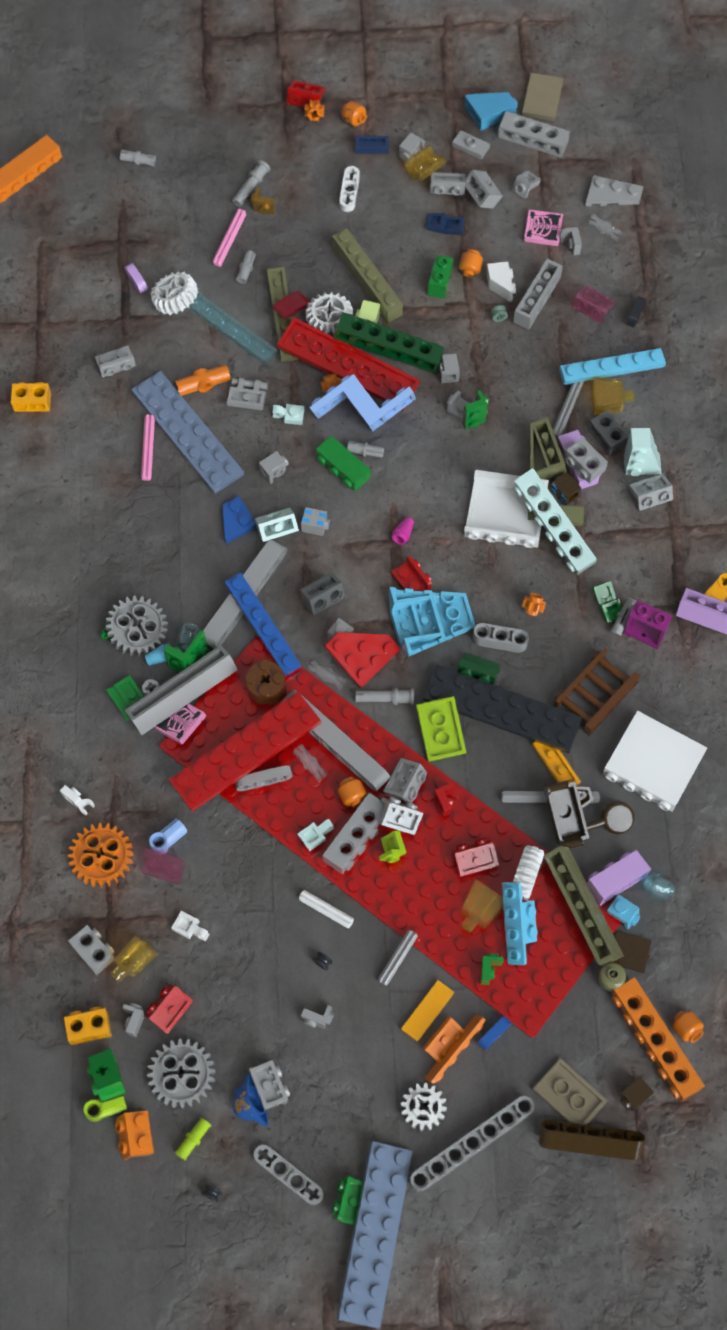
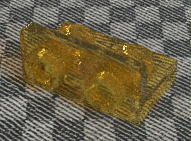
M428 145L407 160L404 165L410 178L422 181L447 162L444 156L434 154L432 146Z

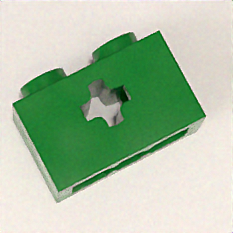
M436 255L428 284V296L445 299L453 271V258Z
M112 1049L88 1057L90 1066L86 1067L89 1078L94 1080V1083H91V1087L95 1096L99 1095L101 1101L104 1102L126 1093Z

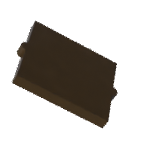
M616 931L615 939L624 956L612 963H617L622 968L644 973L647 959L650 958L651 940Z

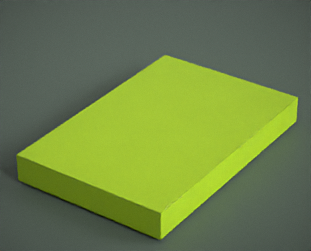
M454 696L416 704L428 762L467 754Z

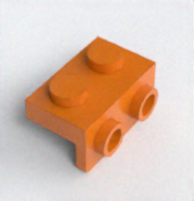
M148 1111L124 1113L116 1118L115 1129L119 1135L118 1150L122 1160L154 1153Z

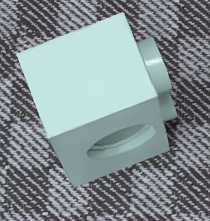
M290 508L254 518L259 536L263 542L299 531L295 515Z

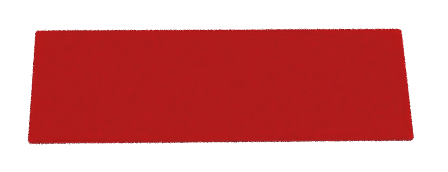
M256 636L234 660L238 670L210 688L194 705V707L203 711L206 717L183 745L166 737L160 743V749L186 768L273 709L294 689L383 767L390 775V778L401 758L420 763L426 770L427 775L417 792V797L412 802L418 806V810L423 812L415 835L379 824L376 828L378 832L372 840L368 839L363 853L356 855L352 868L349 871L345 870L343 874L326 864L322 857L357 810V808L343 804L338 794L339 784L350 777L359 779L367 795L370 793L381 800L382 797L390 798V796L383 792L390 778L377 791L372 790L308 732L248 773L252 774L280 766H290L292 778L246 791H237L234 783L219 793V795L402 938H404L408 930L417 933L418 937L412 946L499 1014L506 1016L512 1024L526 1035L534 1038L595 958L543 856L530 898L527 899L534 900L537 941L525 944L526 965H509L507 962L502 883L513 882L524 848L527 845L538 847L544 851V855L549 853V851L303 667L285 676L286 688L284 696L280 701L272 705H261L254 702L248 694L246 685L248 670L262 660H269L275 663L260 638ZM453 783L454 791L448 794L453 803L451 814L443 817L434 798V791L441 784ZM366 816L364 820L366 822H372L374 821V818L372 816ZM329 819L334 829L324 834L326 839L324 842L309 851L299 838L298 833L312 823H315L318 827ZM359 831L352 834L355 838H360L363 835ZM393 831H400L406 854L399 857L400 860L393 863L380 861L379 856L385 853L381 838ZM481 838L491 840L494 844L499 866L461 877L452 850L456 849V846L460 844H475V841ZM343 847L340 851L343 854H348L351 852V849ZM610 899L599 906L611 932L614 933L622 922L607 913L608 908L614 901ZM489 953L498 954L499 957H503L502 966L491 965V967H495L494 979H490L489 985H480L482 957Z

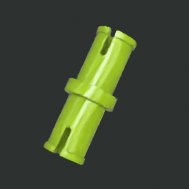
M200 1117L191 1132L186 1133L185 1140L174 1153L186 1161V1158L195 1146H199L201 1143L200 1139L211 1125Z

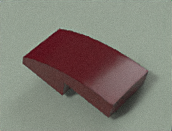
M298 290L282 298L272 308L280 317L287 319L295 316L298 310L307 308L310 301Z

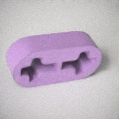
M131 263L125 266V272L138 293L140 294L148 290L143 277L135 265Z

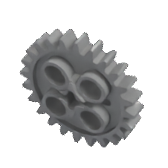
M134 596L133 601L126 597V603L119 600V607L113 605L114 611H109L108 613L110 617L106 618V623H108L106 630L109 631L107 637H113L111 644L117 642L116 649L122 647L123 654L127 650L130 651V656L134 652H137V655L140 656L141 651L148 654V649L154 650V645L158 647L161 645L159 640H165L163 634H167L168 630L165 628L168 626V622L164 621L166 615H161L162 608L156 609L157 602L153 605L150 604V598L147 602H144L143 596L140 600H137L136 596ZM141 611L144 613V615L137 616L135 615V612ZM126 621L128 625L121 626L119 622ZM153 626L155 630L148 631L145 627ZM137 636L139 640L132 641L130 637Z
M179 1039L178 1045H175L171 1040V1047L168 1048L163 1044V1052L156 1050L158 1058L151 1057L155 1064L148 1065V1068L153 1071L147 1074L148 1078L153 1079L148 1085L155 1086L152 1093H159L157 1097L159 1101L165 1098L164 1104L166 1106L171 1101L173 1108H176L177 1104L180 1103L181 1108L184 1109L187 1102L190 1107H193V1100L201 1103L199 1096L207 1097L204 1092L205 1089L212 1090L208 1083L215 1082V1079L210 1077V1075L216 1073L214 1069H210L214 1065V1061H207L211 1055L210 1053L203 1055L206 1049L202 1047L198 1050V1042L191 1046L190 1039L186 1041V1044H183L182 1040ZM189 1058L197 1059L194 1067L186 1066ZM169 1059L176 1060V1065L171 1069L166 1068V1062ZM181 1069H183L185 1073L200 1071V1074L196 1075L183 1074V1078H180L177 1075L178 1073H180ZM164 1073L175 1074V1075H169V1076H166V1077L163 1076ZM190 1079L198 1080L195 1088L187 1087V1082ZM170 1080L177 1082L173 1090L166 1089V1084Z

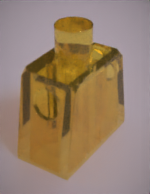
M593 377L591 388L594 416H598L607 410L611 414L623 411L625 401H634V391H624L621 380Z
M475 880L461 910V913L467 917L461 926L469 932H472L477 924L485 929L504 910L503 897L478 880Z
M134 936L115 957L114 962L118 966L110 974L118 982L126 975L135 977L158 953L144 939Z

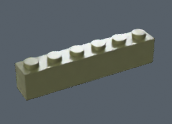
M345 229L333 235V250L371 302L380 304V314L385 321L389 323L401 317L403 303L349 230Z
M559 846L544 855L598 965H605L623 957L624 955L569 847Z

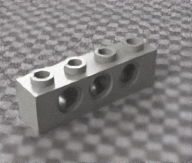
M506 111L499 126L498 138L562 158L569 141L570 131Z
M546 259L515 310L514 324L527 330L531 328L561 278L562 265Z
M369 793L322 855L323 861L341 874L345 870L349 871L355 863L354 858L356 855H361L367 846L365 843L368 839L372 840L377 834L378 829L376 828L379 826L378 821L385 803ZM366 816H372L374 818V821L366 822L364 818ZM359 831L363 835L360 838H355L352 834ZM343 847H349L351 852L343 854L340 850Z

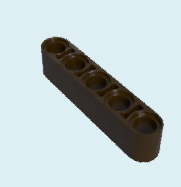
M554 1120L543 1121L539 1135V1145L546 1149L628 1160H640L643 1156L645 1135L638 1131Z

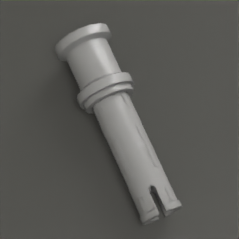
M262 160L256 162V167L253 171L249 172L247 181L232 199L234 205L241 207L254 187L262 182L263 176L270 171V167L266 162Z
M394 688L392 691L356 690V703L392 702L394 705H398V703L414 705V688L410 690Z

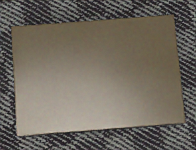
M531 73L522 116L555 121L564 78Z
M561 1058L555 1062L532 1089L561 1117L570 1123L588 1125L608 1101Z

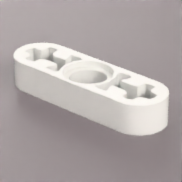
M349 166L344 171L340 194V208L345 212H350L355 208L360 179V171L355 166ZM351 174H354L353 180H350ZM351 186L354 190L349 192L345 188ZM347 198L350 199L348 204H346Z

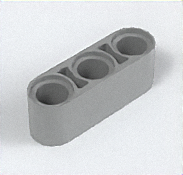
M486 623L477 624L473 632V641L478 646L517 653L526 650L529 636L524 630ZM482 632L485 633L486 636L480 637L477 634ZM503 636L505 639L499 640L496 637ZM516 639H521V640H523L524 642H523V643H517L515 640H516Z

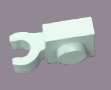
M287 404L285 409L282 406L273 405V418H285V423L303 425L305 406Z
M327 819L318 827L315 823H312L299 832L298 836L307 849L311 851L326 840L324 834L332 831L334 827L331 821Z

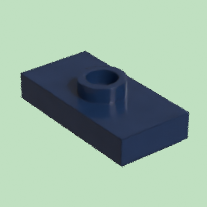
M355 136V154L389 153V136Z

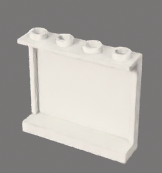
M475 470L464 537L472 540L484 539L488 542H504L507 545H523L527 548L538 547L541 527L537 524L536 520H528V509L524 504L525 499L523 496L519 497L513 488L515 487L514 480L520 476ZM541 479L548 489L549 480ZM530 489L527 493L530 496H535L538 492L536 489ZM541 504L540 511H544L545 504Z
M637 711L608 761L603 775L611 782L620 783L626 790L640 794L644 800L657 803L661 809L673 812L707 747Z

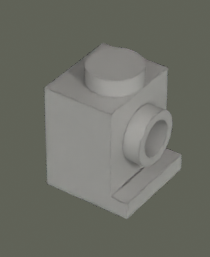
M410 133L399 146V157L403 161L411 163L414 158L419 156L420 152H424L425 140Z
M442 355V363H439L441 384L459 382L460 371L457 355Z
M277 451L259 462L260 472L270 484L273 483V478L280 477L286 471V466L289 465L287 459L283 455L280 456Z

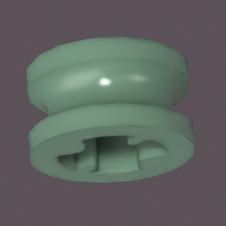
M498 305L491 309L492 319L495 322L503 321L508 317L506 307L503 305Z

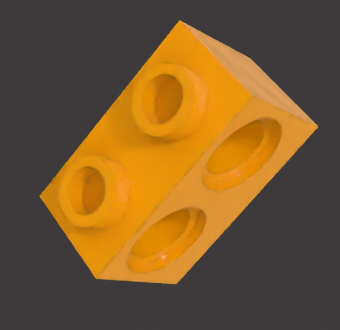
M20 382L12 384L11 405L14 412L50 411L51 390L48 383Z
M93 1007L90 1009V1012L82 1013L81 1011L69 1013V1016L64 1017L67 1039L70 1045L112 1037L109 1015L105 1008ZM97 1018H102V1025L99 1027H94V1020ZM78 1022L82 1023V1029L80 1031L74 1032V1024Z

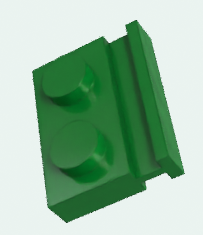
M130 675L114 684L112 688L106 689L108 695L126 722H128L130 718L125 710L142 699L144 695Z

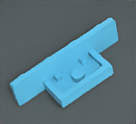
M503 882L507 962L509 965H526L525 944L537 941L534 900L522 901L520 882Z

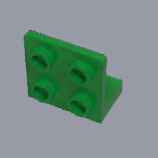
M199 631L185 653L178 647L173 648L167 645L164 649V654L168 667L180 673L207 655L209 649L205 632Z

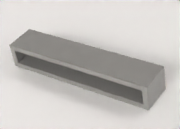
M220 645L127 708L125 712L140 734L143 735L238 669L229 653Z

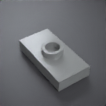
M461 130L452 142L453 147L481 160L490 148L489 143Z

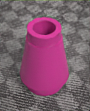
M405 517L393 530L392 540L395 543L404 545L409 541L414 524L413 519Z

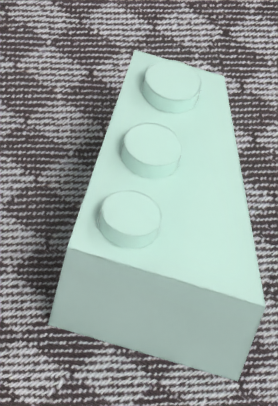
M631 428L624 453L625 475L662 474L660 454L657 451L650 428Z

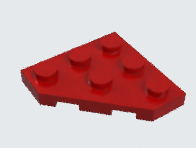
M336 632L323 645L359 688H362L400 650V647L389 635Z

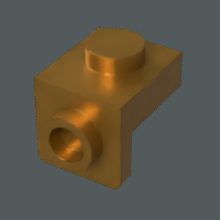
M256 188V192L252 193L251 204H253L254 211L274 215L275 199L262 197L261 189Z

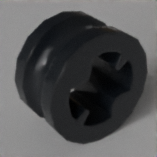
M318 951V956L313 958L312 961L327 971L328 965H332L333 961Z
M205 1184L206 1189L201 1194L218 1203V1196L222 1195L223 1192Z

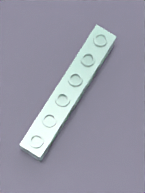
M532 468L514 480L515 487L513 488L519 497L523 496L526 508L529 512L533 511L536 515L535 520L540 527L544 526L547 531L545 534L549 541H554L558 546L556 547L558 554L561 557L565 556L568 561L566 564L570 571H575L578 575L595 564L597 561L596 557L535 470ZM530 489H536L538 493L535 496H530L527 492ZM540 504H546L548 506V509L546 511H540L538 509V506ZM551 519H557L559 524L553 527L548 522ZM567 534L570 539L563 542L559 539V536ZM577 549L580 551V555L573 557L570 555V551Z

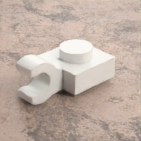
M65 785L60 790L62 796L79 809L83 815L88 814L84 809L86 805L95 807L92 800L81 799V794L74 787L70 789Z
M183 911L180 912L171 927L172 931L188 939L195 935L206 942L210 935L207 930L198 926L200 922L198 919Z

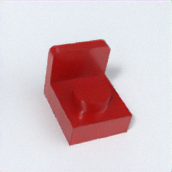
M453 783L441 784L434 791V798L443 817L451 814L453 803L448 794L454 791Z

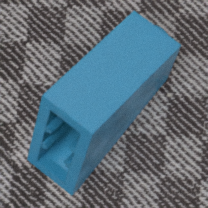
M509 92L468 94L465 96L464 107L479 129L484 130L501 122L506 111L516 114L517 101L511 97Z

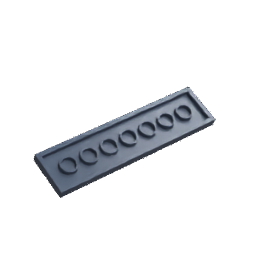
M159 371L131 389L132 394L150 415H154V420L214 494L244 476V471L162 371Z
M374 1141L370 1142L336 1320L377 1329L381 1327L413 1152L411 1150Z

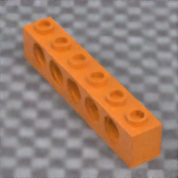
M634 977L621 987L614 989L612 992L613 997H611L613 1003L623 1011V1018L627 1025H632L637 1041L640 1044L643 1043L646 1047V1054L649 1060L655 1062L658 1066V1074L662 1080H666L670 1085L669 1091L675 1099L678 1098L681 1102L704 1087L703 1082L636 978ZM628 1001H636V1003L638 1004V1008H630L628 1006ZM646 1018L649 1021V1026L643 1027L639 1023V1019ZM651 1036L659 1037L661 1044H653ZM669 1054L672 1057V1063L664 1062L662 1055ZM674 1072L682 1073L684 1081H677L674 1078Z

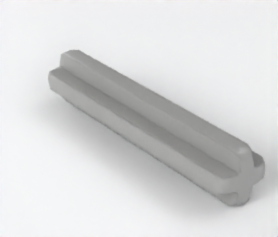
M412 930L407 931L379 976L378 981L385 986L389 984L417 939V933Z

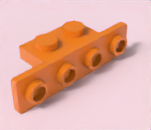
M474 1015L464 1029L451 1017L444 1021L422 1048L436 1062L424 1077L425 1081L434 1084L442 1079L444 1071L448 1066L455 1063L457 1055L461 1050L468 1047L470 1039L483 1028V1023L486 1021L484 1017Z

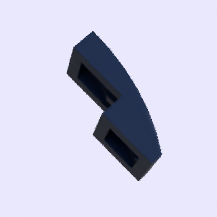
M429 213L426 229L437 233L462 235L465 219L464 216L447 217L446 213Z

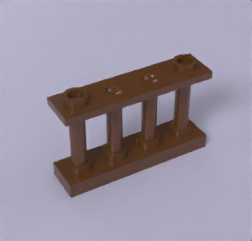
M606 648L601 652L597 651L591 658L592 662L564 692L561 690L554 698L556 700L554 707L559 708L564 704L573 713L582 717L585 724L583 732L588 736L600 726L633 690L641 677L636 672L631 676H626L606 660L605 657L608 651ZM600 664L618 678L622 686L619 689L612 688L596 675L593 670ZM588 677L608 693L610 699L606 703L604 701L601 702L580 684ZM576 691L594 705L598 712L594 716H589L568 697Z

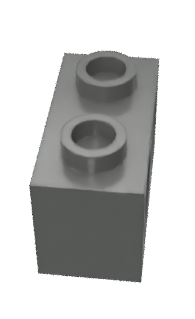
M608 410L590 420L588 430L609 456L626 447L629 434L625 428L619 425L617 418L611 415Z
M332 572L300 590L303 605L313 616L345 598L342 582Z

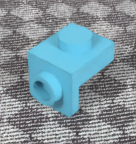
M620 895L616 897L607 910L608 914L624 923L626 929H629L631 925L635 926L640 919L639 907Z

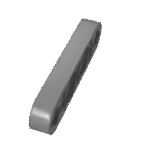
M260 1145L255 1149V1161L305 1202L314 1206L322 1202V1189L267 1145ZM260 1150L262 1152L268 1150L267 1155L271 1159H273V1156L277 1157L271 1163L270 1168L266 1166L269 1164L266 1159L259 1160L260 1155L258 1152ZM279 1162L286 1165V1171L281 1175L276 1174L274 1171V1166ZM294 1176L302 1177L303 1184L301 1187L295 1188L291 1185V1179ZM307 1182L311 1184L308 1186V1189L313 1192L315 1190L319 1191L318 1200H309L310 1195L306 1191L304 1195L300 1193L306 1187Z

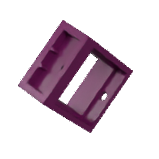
M637 600L629 615L623 634L655 649H659L671 622L672 615Z

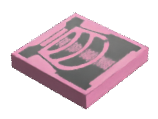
M529 210L524 242L558 246L563 214Z
M187 704L154 728L183 745L204 720L206 714L198 708Z

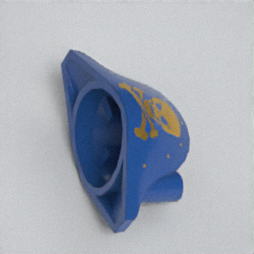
M247 1073L243 1084L234 1089L233 1111L240 1119L257 1121L262 1126H268L267 1110L263 1109L250 1073Z

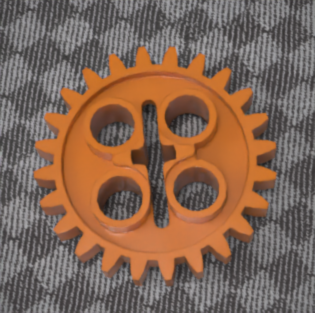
M99 823L96 829L91 824L90 831L83 828L85 834L77 833L79 840L72 839L75 846L69 847V850L73 852L68 855V858L72 860L69 862V865L74 867L72 869L73 874L78 873V880L84 878L83 882L85 885L91 881L92 887L99 883V886L102 888L104 882L111 886V880L118 883V876L125 877L123 870L130 871L127 864H133L132 859L128 858L134 856L133 851H130L133 846L131 843H128L129 837H124L125 833L123 830L118 832L117 826L111 830L109 823L105 828ZM92 841H99L97 846L89 847ZM111 845H118L115 851L108 850ZM110 857H118V859L114 860ZM86 860H93L90 866H84ZM107 863L113 864L110 870H104V865Z

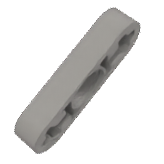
M280 766L248 774L235 782L237 791H246L286 781L292 778L290 766Z

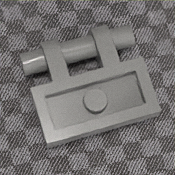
M242 377L239 379L232 378V385L237 387H230L227 406L263 410L266 391H260V389L267 390L268 383L257 379L251 381Z

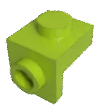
M393 831L381 838L385 853L379 856L380 861L393 863L400 860L399 857L406 854L400 831Z

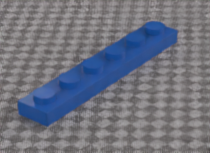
M242 573L226 580L225 586L275 663L283 670L284 676L301 668L300 662Z

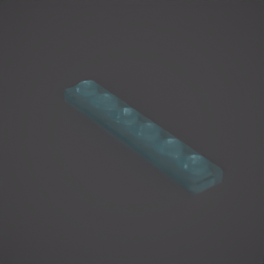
M198 292L196 294L197 298L193 300V304L189 305V309L265 365L277 354V349L201 293Z

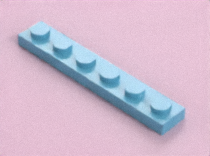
M659 348L561 365L559 371L563 384L566 385L665 367L666 362L662 350Z

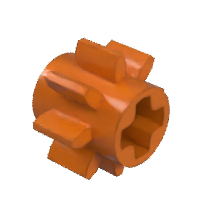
M310 100L309 105L305 104V117L308 116L310 121L317 120L319 122L320 116L324 117L325 112L323 110L325 106L321 105L319 100Z
M336 374L324 376V381L320 382L322 391L326 392L331 387L340 385L341 379L337 378Z
M530 593L529 597L525 595L522 607H525V613L532 616H537L539 612L543 613L546 602L543 601L544 597L537 593Z

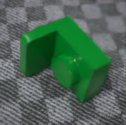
M489 953L482 957L480 985H489L490 979H494L495 967H491V965L502 966L503 957H499L498 954Z

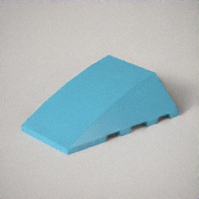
M389 587L391 620L399 647L408 657L468 632L476 626L466 593L445 591L435 593L432 590H424L423 592L407 588L405 590H397L395 587Z

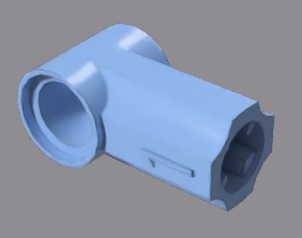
M174 819L160 832L151 835L149 844L154 855L162 856L166 854L168 848L187 833V829L180 820ZM159 841L164 843L160 847L154 846V844Z

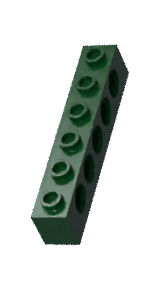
M342 312L334 336L336 340L432 373H436L444 347L437 343H431L419 337H414L402 331H397L385 325H379L370 320Z

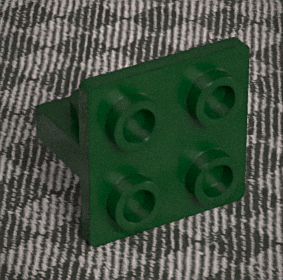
M464 653L463 658L459 661L457 672H460L461 675L470 678L474 677L479 681L494 685L500 664Z

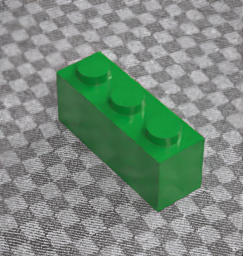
M332 435L316 448V460L322 466L325 465L334 477L340 478L346 488H351L355 492L370 479V469Z

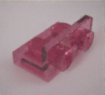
M587 285L578 292L573 308L602 324L606 315L615 308L617 302Z
M145 848L143 854L145 863L142 873L171 883L180 884L186 868L184 860Z

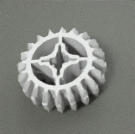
M178 271L176 274L172 272L169 276L165 275V278H160V281L155 283L151 293L152 303L163 314L168 313L171 315L173 312L175 314L178 311L183 312V309L189 308V305L193 304V300L197 298V284L185 272L180 273Z
M324 291L323 296L318 294L317 299L312 298L311 303H308L306 321L309 325L335 336L342 312L352 314L353 308L350 306V302L346 301L345 296L340 297L339 293L333 295L332 291L327 295Z
M529 845L524 848L513 882H520L522 899L524 900L530 898L544 856L543 850Z

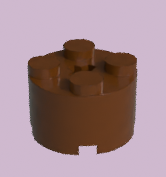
M262 660L248 670L246 685L250 698L261 705H272L282 699L286 684L284 672L280 666L269 660Z

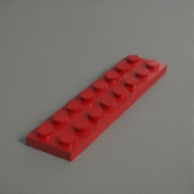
M295 317L277 343L278 349L328 374H336L337 378L341 380L347 375L352 376L354 374L368 394L384 402L387 399L392 400L397 396L396 393L404 387L405 389L410 387L415 392L420 384L419 379L345 342L336 340L333 336Z
M297 691L171 777L169 782L191 812H193L320 725L321 720Z

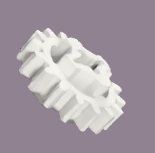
M427 1083L424 1084L423 1088L416 1084L415 1091L409 1088L410 1095L404 1094L403 1098L406 1102L401 1103V1107L406 1108V1110L402 1111V1115L408 1116L405 1122L409 1123L412 1121L413 1129L419 1125L420 1131H423L424 1126L431 1130V1124L433 1123L439 1126L437 1119L443 1120L445 1116L441 1112L447 1110L446 1107L442 1106L446 1099H440L442 1092H434V1085L431 1089H428ZM421 1093H426V1094H429L430 1096H429V1097H422L420 1094H421ZM411 1100L415 1103V1108L412 1112H410L409 1107ZM437 1102L438 1111L435 1115L432 1106ZM420 1103H422L423 1105L427 1103L428 1111H425L424 1109L420 1111ZM426 1117L428 1121H420L417 1118Z

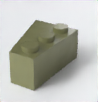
M545 418L531 423L530 470L533 468L540 479L543 480L564 475L566 473L565 462L549 419Z

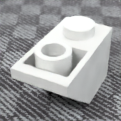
M509 263L487 264L486 275L489 289L507 301H512L513 294H516V286L511 280L513 279L512 268L509 269Z

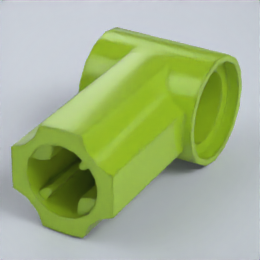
M123 1094L104 1102L101 1099L90 1100L84 1106V1114L91 1122H98L102 1118L127 1111ZM92 1106L100 1108L96 1116L89 1115V1109Z

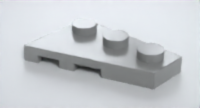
M593 175L585 207L592 204L607 206L608 203H617L618 205L639 204L643 186Z

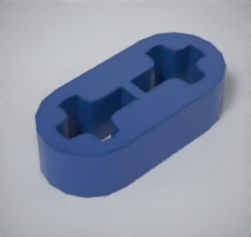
M503 1016L477 1044L486 1051L512 1025V1022L506 1016Z

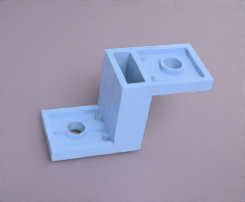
M353 374L352 376L347 375L341 380V384L337 387L333 386L328 389L323 398L318 397L311 403L310 409L319 419L344 399L348 398L373 432L413 402L416 397L410 387L407 389L404 387L396 393L397 396L392 400L387 399L383 402L382 407L379 409Z

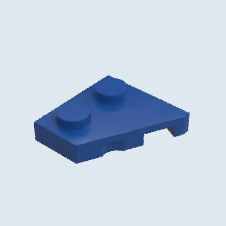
M239 496L223 504L226 544L257 528L254 518Z

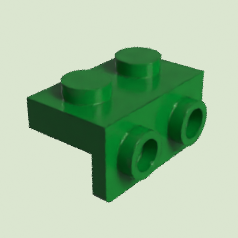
M481 390L476 392L475 402L464 405L462 424L465 429L476 428L480 424L485 423L489 402Z
M343 1176V1179L339 1180L337 1185L338 1198L337 1201H334L331 1214H333L332 1220L354 1226L363 1181L353 1179L351 1176Z

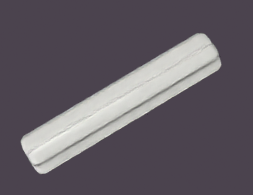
M306 890L301 892L299 896L301 902L346 928H350L353 924V917Z

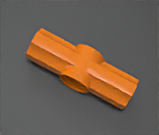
M225 364L210 370L205 368L198 369L193 375L176 380L175 384L177 391L183 396L198 390L199 392H207L214 385L231 380V376Z

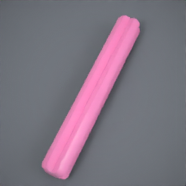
M238 209L212 260L214 266H222L246 216L245 210Z
M147 414L144 418L141 479L143 481H150L152 475L155 424L154 415Z

